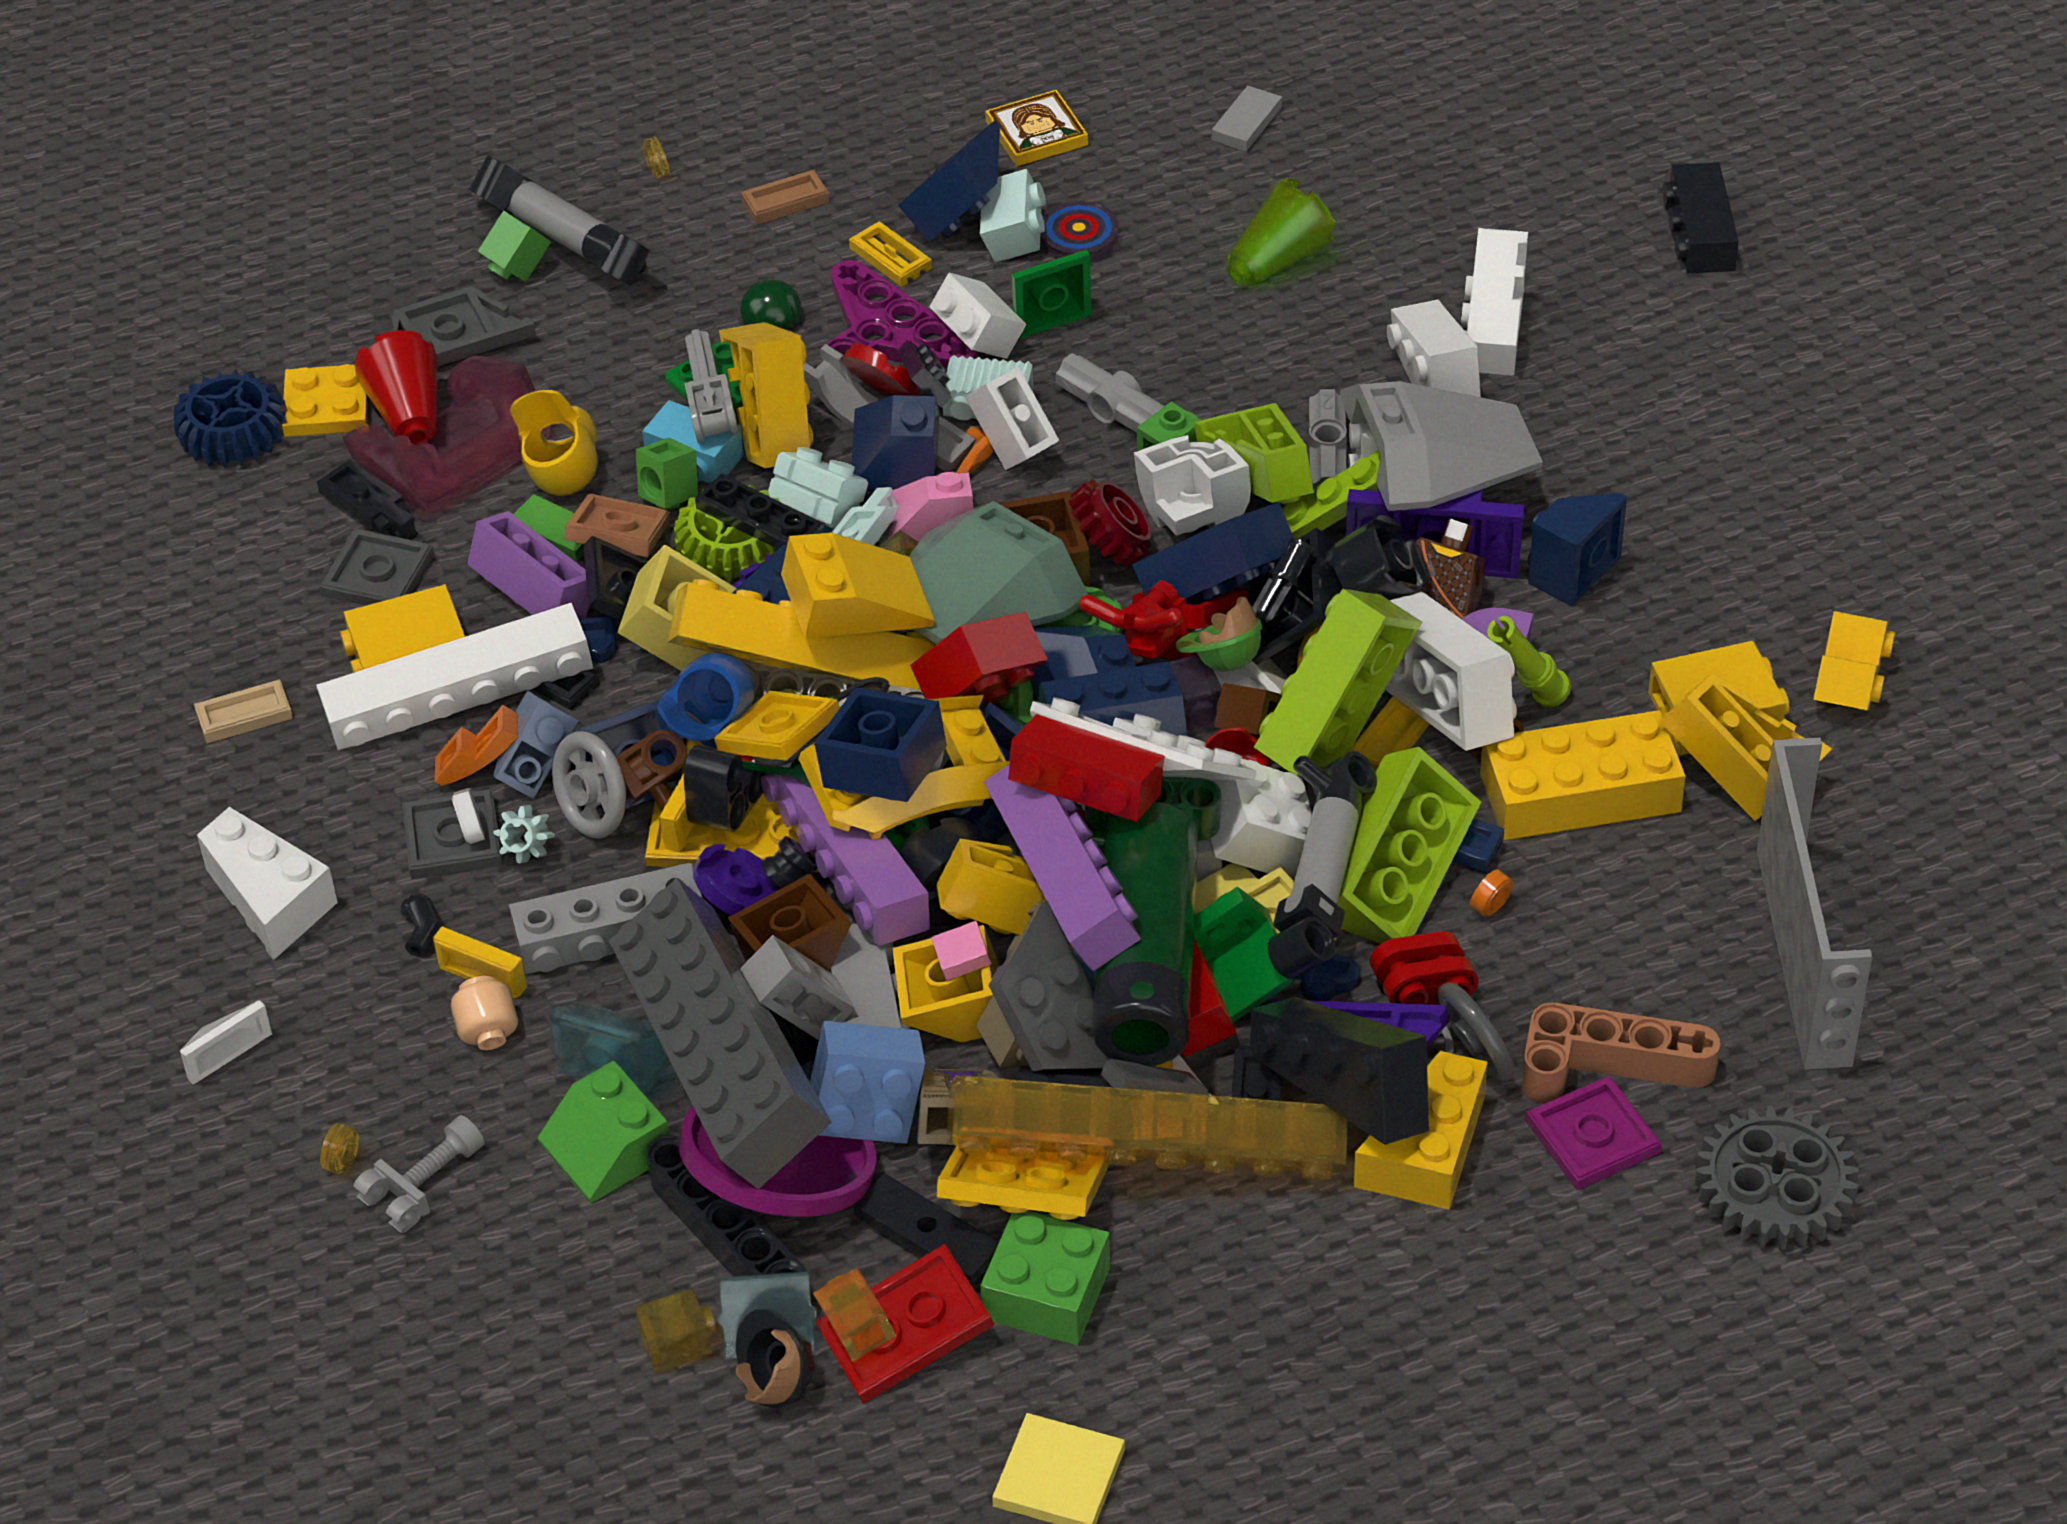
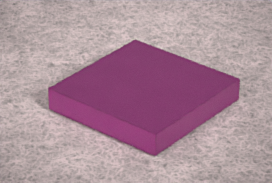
M1610 1075L1526 1111L1525 1122L1576 1190L1661 1153L1662 1143Z

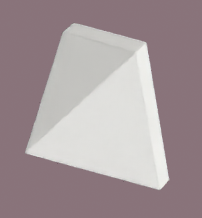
M260 1000L202 1027L180 1050L187 1078L193 1085L272 1035L265 1005Z

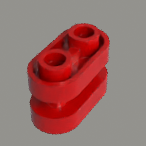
M1447 931L1387 940L1375 948L1369 960L1370 967L1377 980L1383 984L1384 993L1390 1003L1440 1005L1438 990L1442 984L1447 982L1457 984L1471 996L1479 983L1478 975L1470 961L1464 958V951L1454 934Z

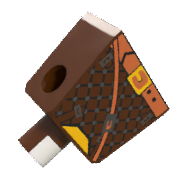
M1449 518L1441 543L1420 537L1416 544L1421 550L1429 570V582L1423 585L1424 588H1427L1424 593L1457 617L1463 619L1470 613L1479 610L1486 558L1466 552L1474 526Z

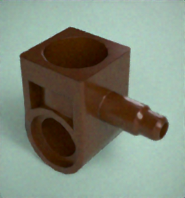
M657 730L616 756L625 782L626 798L631 805H634L650 794L661 811H663L672 793L665 783L672 780L680 772L686 758V746L683 739L672 731ZM657 746H664L672 752L674 762L667 766L657 765L650 757V750Z

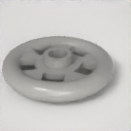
M577 731L567 735L558 745L553 759L552 777L557 801L568 822L578 832L590 838L607 837L620 825L626 808V788L620 765L609 746L598 736L586 731ZM585 750L592 755L593 763L586 761ZM572 762L576 765V768L570 772ZM601 804L605 812L602 818H600L596 809Z

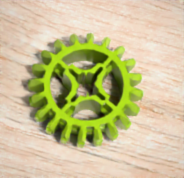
M768 490L759 491L770 497ZM694 497L689 498L687 507L680 508L678 520L675 521L674 533L677 552L717 577H725L729 584L733 578L740 577L742 570L748 569L750 565L755 563L763 564L766 555H773L777 551L776 548L696 509Z

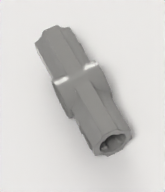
M1069 354L1062 360V364L1056 372V384L1087 402L1092 415L1105 424H1111L1117 420L1137 433L1139 425L1165 407L1142 393L1138 382L1129 373L1117 371L1112 375L1080 355Z
M1320 389L1315 396L1309 397L1308 459L1313 489L1326 479L1332 478L1347 469L1346 410L1340 395L1336 393L1335 389Z

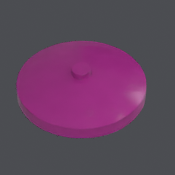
M693 1105L684 1117L679 1138L681 1159L687 1170L700 1184L719 1197L736 1205L780 1216H819L837 1212L853 1205L869 1189L877 1160L876 1149L872 1140L817 1135L761 1188L757 1189L720 1160Z

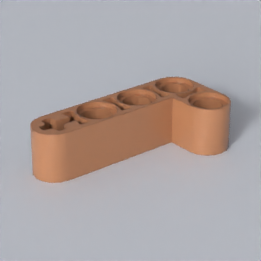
M1546 1003L1537 1007L1531 1016L1524 1054L1522 1089L1532 1100L1547 1103L1563 1095L1569 1069L1686 1087H1703L1709 1085L1717 1074L1721 1046L1720 1038L1710 1027L1699 1024L1561 1003Z

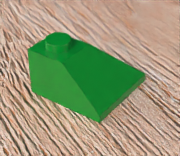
M1088 250L1012 274L1013 311L1026 323L1018 339L1092 315L1091 261Z

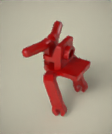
M1160 580L1147 592L1146 596L1144 592L1133 595V604L1122 610L1092 595L1082 596L1079 600V607L1082 611L1116 628L1127 629L1124 636L1132 655L1142 658L1160 657L1193 662L1198 657L1196 652L1181 653L1177 651L1176 642L1183 636L1191 633V629L1211 626L1214 614L1222 613L1226 615L1236 606L1238 598H1248V592L1232 589L1229 593L1199 605L1186 604V599L1180 597L1177 590L1171 584Z

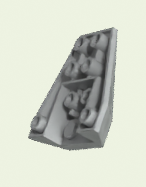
M1402 381L1359 384L1341 389L1340 398L1351 424L1368 423L1381 453L1376 484L1388 511L1430 508L1542 467L1543 461L1515 404Z

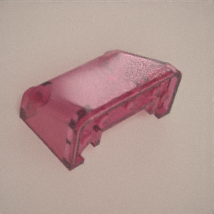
M472 355L456 365L451 370L447 382L448 391L454 404L437 414L436 432L426 443L413 445L408 436L398 435L390 440L383 428L375 424L366 423L354 428L343 435L342 438L350 455L358 464L402 494L404 500L411 506L424 512H439L522 460V443L519 438L518 427L511 415L510 407L518 398L536 391L524 364ZM550 426L541 431L545 439H548L550 435Z

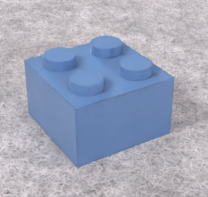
M823 1021L810 1084L832 1123L819 1136L907 1144L925 1067L919 1030Z

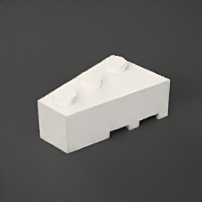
M1478 228L1473 276L1466 277L1464 300H1470V303H1463L1461 327L1467 328L1465 332L1478 347L1479 373L1514 376L1524 294L1528 232Z
M1439 300L1391 309L1392 324L1387 325L1388 342L1391 349L1396 350L1412 384L1481 397L1478 347Z
M228 807L197 834L207 872L230 903L237 907L245 918L247 926L253 933L257 934L273 960L338 903L328 866L231 807Z

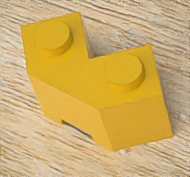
M1833 612L1825 655H1822L1813 700L1869 710L1871 701L1880 702L1885 676L1878 675L1881 658L1891 657L1895 632L1887 631L1888 621Z

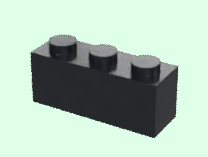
M1720 162L1671 165L1670 181L1663 183V201L1665 206H1671L1669 209V227L1671 232H1677L1675 236L1677 259L1683 258L1687 274L1735 271L1739 240Z

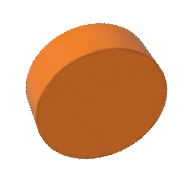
M1498 869L1492 871L1476 888L1472 895L1470 906L1484 917L1492 916L1509 898L1513 889V880Z

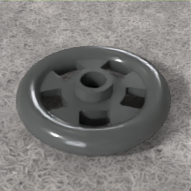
M1451 982L1442 984L1438 990L1439 1004L1446 1005L1450 1015L1449 1023L1458 1038L1474 1059L1488 1062L1487 1073L1491 1077L1501 1082L1509 1081L1514 1076L1515 1065L1508 1048L1494 1025L1464 989Z

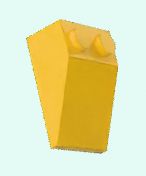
M835 533L789 536L781 576L805 639L934 627L935 619L909 556Z

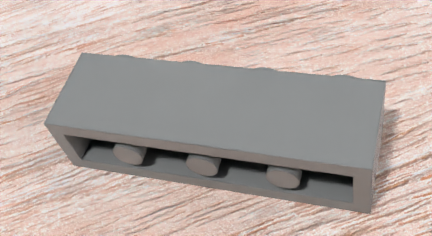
M857 923L851 924L829 970L831 974L835 975L855 1008L842 1023L910 1029V1026L903 1024L900 1010L897 1008L896 1002H899L896 973L890 974L889 966L894 965L893 942L878 946L867 930H860Z

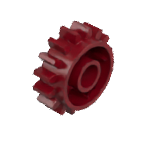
M1092 479L1089 482L1086 481L1071 494L1072 499L1069 500V504L1075 509L1071 512L1072 516L1081 522L1079 529L1084 532L1089 542L1101 551L1104 557L1110 555L1116 565L1122 562L1126 568H1129L1150 552L1148 548L1151 546V543L1148 540L1151 538L1152 531L1149 521L1135 500L1121 487L1110 481H1102L1098 484Z

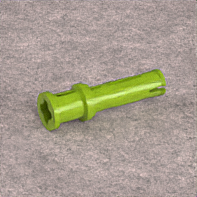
M1498 617L1504 628H1501L1495 619L1491 621L1487 629L1488 637L1510 653L1514 666L1517 668L1519 682L1524 688L1532 691V696L1536 702L1548 708L1563 703L1570 694L1571 681L1563 671L1557 669L1552 657L1544 652H1538L1510 617Z

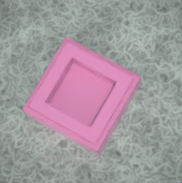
M977 921L932 937L946 981L991 965Z

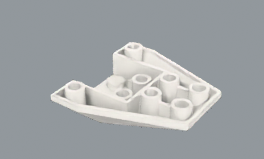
M1055 697L1051 705L1033 701L1030 708L1032 718L1038 714L1165 755L1163 776L1190 777L1221 781L1254 780L1257 770L1240 763L1242 756L1219 748L1212 750L1206 748V743L1201 740L1184 735H1179L1178 737L1160 730L1161 721L1148 716L1135 714L1133 721L1115 718L1113 726L1079 714L1080 705Z

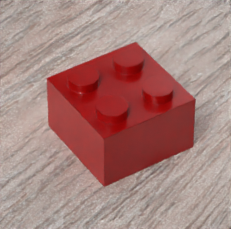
M1025 611L961 625L914 661L910 667L925 699L984 695L982 701L984 706H987L989 702L996 704L1009 696L1007 691L1009 688L1022 685L1035 677L1033 670L1048 659Z

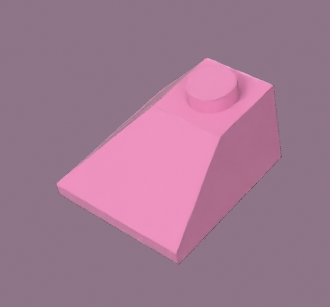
M944 472L938 476L924 477L893 490L892 493L899 506L893 522L887 527L889 546L917 545L926 532L954 516L972 510L973 495L969 473Z

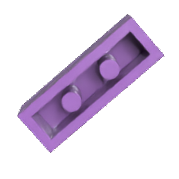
M509 511L476 521L467 565L532 615L572 603L578 619L586 618L588 597L586 571L582 566Z

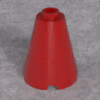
M396 330L382 333L375 337V344L366 350L365 346H363L358 351L354 361L357 380L398 442L408 446L422 445L434 436L437 426V354L435 347L431 341L428 343L423 340L422 335L415 331Z

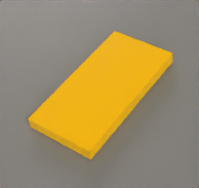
M763 793L735 832L697 824L681 852L665 849L659 821L662 811L655 802L645 862L646 866L673 867L691 862L692 866H694L703 850L715 844H725L727 846L724 850L735 852L737 847L745 849L764 860L766 857L776 854L779 850L778 843L784 836H788L798 843L799 840L792 826H785L779 808L774 801L768 802Z

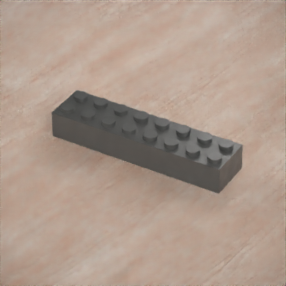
M676 878L669 886L659 891L651 902L631 921L623 924L609 942L720 1160L759 1189L832 1122L771 1011L758 1001L740 968L744 965V962L713 906L680 879Z

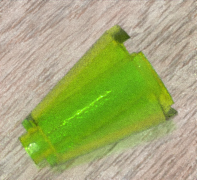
M1283 178L1273 186L1227 255V272L1239 285L1246 283L1249 286H1255L1328 246L1335 240L1336 235H1332L1331 232L1336 228V224L1328 208L1314 192L1311 191L1305 195L1298 190L1297 187L1302 184L1299 181Z

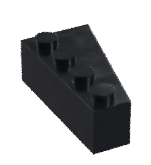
M1296 997L1250 1009V1039L1253 1057L1384 1145L1429 1131L1426 1035Z

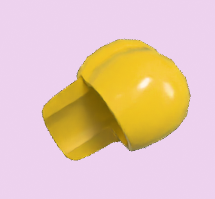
M554 390L531 392L515 400L510 407V411L518 427V434L522 443V462L534 484L545 493L555 496L573 495L584 490L595 476L598 465V455L595 448L598 433L594 421L588 412L578 406H571L561 393ZM552 424H563L570 429L574 436L553 441L545 439L541 431Z

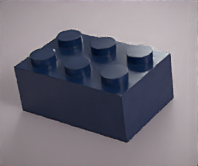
M1277 502L1224 521L1132 564L1145 596L1158 581L1164 580L1177 590L1180 597L1186 599V604L1199 605L1221 596V593L1228 590L1231 591L1246 585L1261 575L1265 576L1269 569L1275 568L1288 545L1289 539L1294 537L1280 503Z

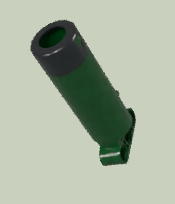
M1162 776L1160 796L1137 822L1085 805V823L1093 834L1086 841L1092 838L1098 847L1103 849V854L1108 862L1102 868L1107 865L1121 884L1123 890L1118 892L1117 896L1123 893L1135 909L1138 917L1132 923L1141 937L1138 942L1095 970L1091 1032L1096 1047L1110 1059L1134 1062L1145 1066H1157L1173 1060L1186 1048L1190 1036L1198 841L1210 839L1218 833L1221 817V790L1215 782L1209 779Z

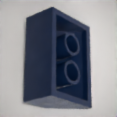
M1169 662L1040 682L1037 701L1039 703L1051 705L1054 697L1080 705L1079 714L1113 726L1115 718L1133 721L1135 714H1140L1161 721L1160 730L1178 737L1179 735L1188 736L1183 695Z

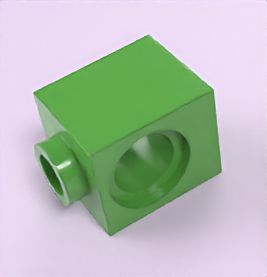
M669 437L636 449L639 497L656 504L658 508L675 509L682 502L688 501L689 498L698 496L695 449Z

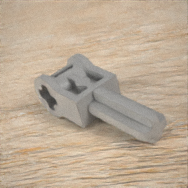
M699 329L692 330L691 334L685 337V344L693 381L684 384L697 442H703L706 436L728 431L733 435L738 434L739 428L726 373L721 375L717 373L710 335L706 331H699Z

